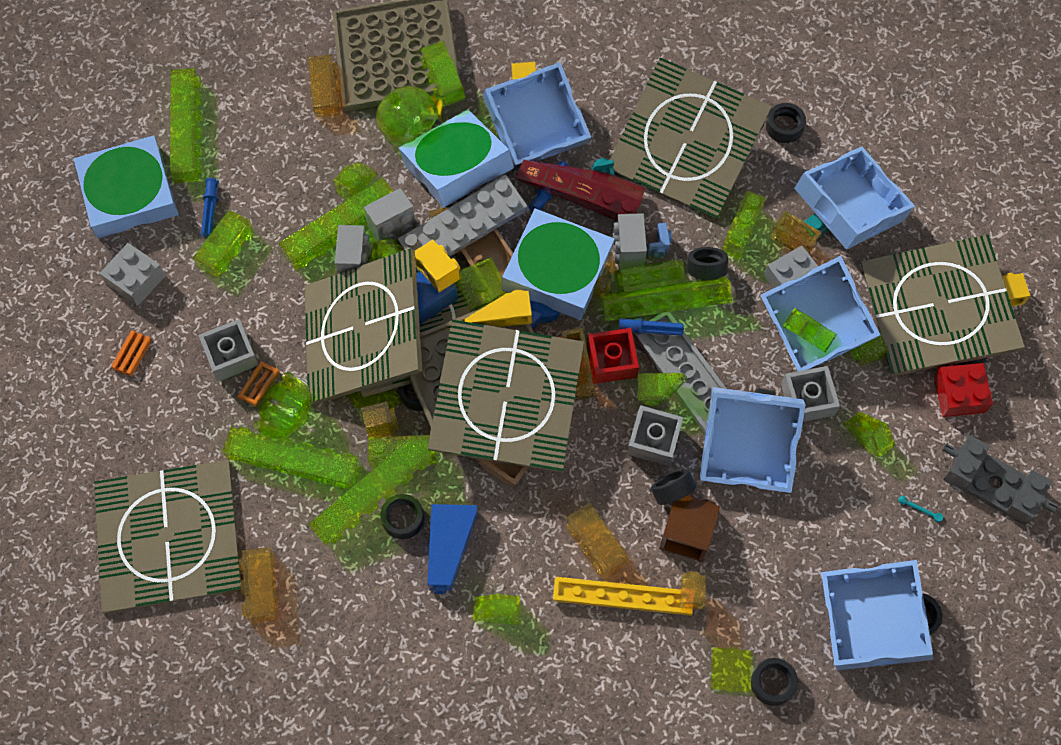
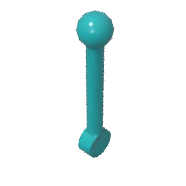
M905 496L898 498L900 504H906L933 517L935 522L943 520L941 513L935 514L908 501Z

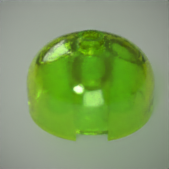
M403 86L391 91L382 99L377 108L376 123L380 132L389 143L402 145L416 140L414 136L421 133L424 129L428 131L432 127L438 115V108L425 90L416 86Z
M290 372L284 373L282 375L283 380L279 383H274L258 410L260 412V419L253 423L255 430L270 438L281 439L292 435L309 418L308 413L312 403L310 388L302 379ZM273 398L279 403L276 406L275 404L269 402V400Z

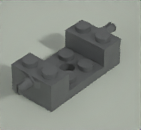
M971 435L959 450L948 443L945 444L942 451L951 455L954 459L943 480L1023 525H1026L1034 518L1040 507L1049 510L1053 514L1057 510L1059 505L1046 499L1052 480L1034 470H1031L1027 475L1019 472L987 454L990 446ZM989 479H997L1000 482V488L992 487Z

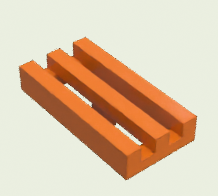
M131 330L111 368L132 377L152 342L151 337H145L143 334H137ZM143 341L141 347L139 348V350H138L136 356L134 357V359H133L131 365L129 366V368H128V370H127V369H126L127 365L129 364L130 360H131L132 357L134 356L135 351H136L137 347L139 346L140 342Z
M260 361L238 394V399L244 400L246 403L258 408L279 376L280 371ZM265 368L266 371L258 380L250 395L246 396V394L248 393V391L250 390V388L252 387V385L254 384L262 370ZM272 372V374L270 375V377L268 378V380L266 381V383H265L264 386L262 387L263 383L265 382V380L267 379V377L269 376V374Z

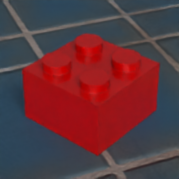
M631 328L588 334L587 346L594 384L638 377L639 364Z
M984 363L940 367L934 375L942 417L983 414L993 405Z

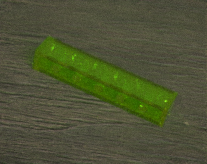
M195 68L170 70V174L174 183L198 182L199 174L203 172L202 163L199 161V156H202V146L199 144V139H202V129L199 126V122H202V113L199 109V105H202V96L199 92V88H202L201 76H197Z
M381 178L279 242L282 254L294 270L306 267L311 260L317 256H323L330 248L337 244L338 225L365 227L367 221L364 207L394 192V190L384 178Z
M726 276L715 280L698 279L599 294L601 314L605 321L732 303L731 282Z
M231 427L222 450L226 459L352 491L361 469L359 459L353 454L345 453L341 455L329 448L321 450L309 443H302L301 445L294 443L289 438L281 437V439H277L265 432L253 433L245 427H239L238 429Z
M414 435L308 524L309 527L325 545L330 542L334 545L343 537L342 532L347 527L352 530L361 522L359 517L365 512L370 515L379 507L377 502L382 498L388 500L396 493L394 489L400 483L403 486L414 478L412 475L414 471L418 468L422 471L432 462L429 459L432 457V454Z

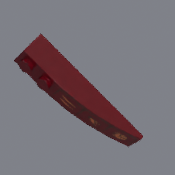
M523 160L515 178L618 221V214H636L645 192V188L606 172Z

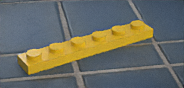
M555 577L553 602L692 616L694 591Z

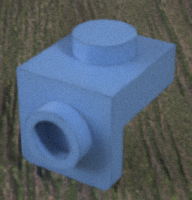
M658 223L656 231L658 242L648 244V256L659 258L669 253L672 233L671 230H667L666 223Z

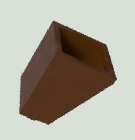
M691 494L673 502L659 549L703 563L710 545L720 506L708 499H703V501L696 499Z

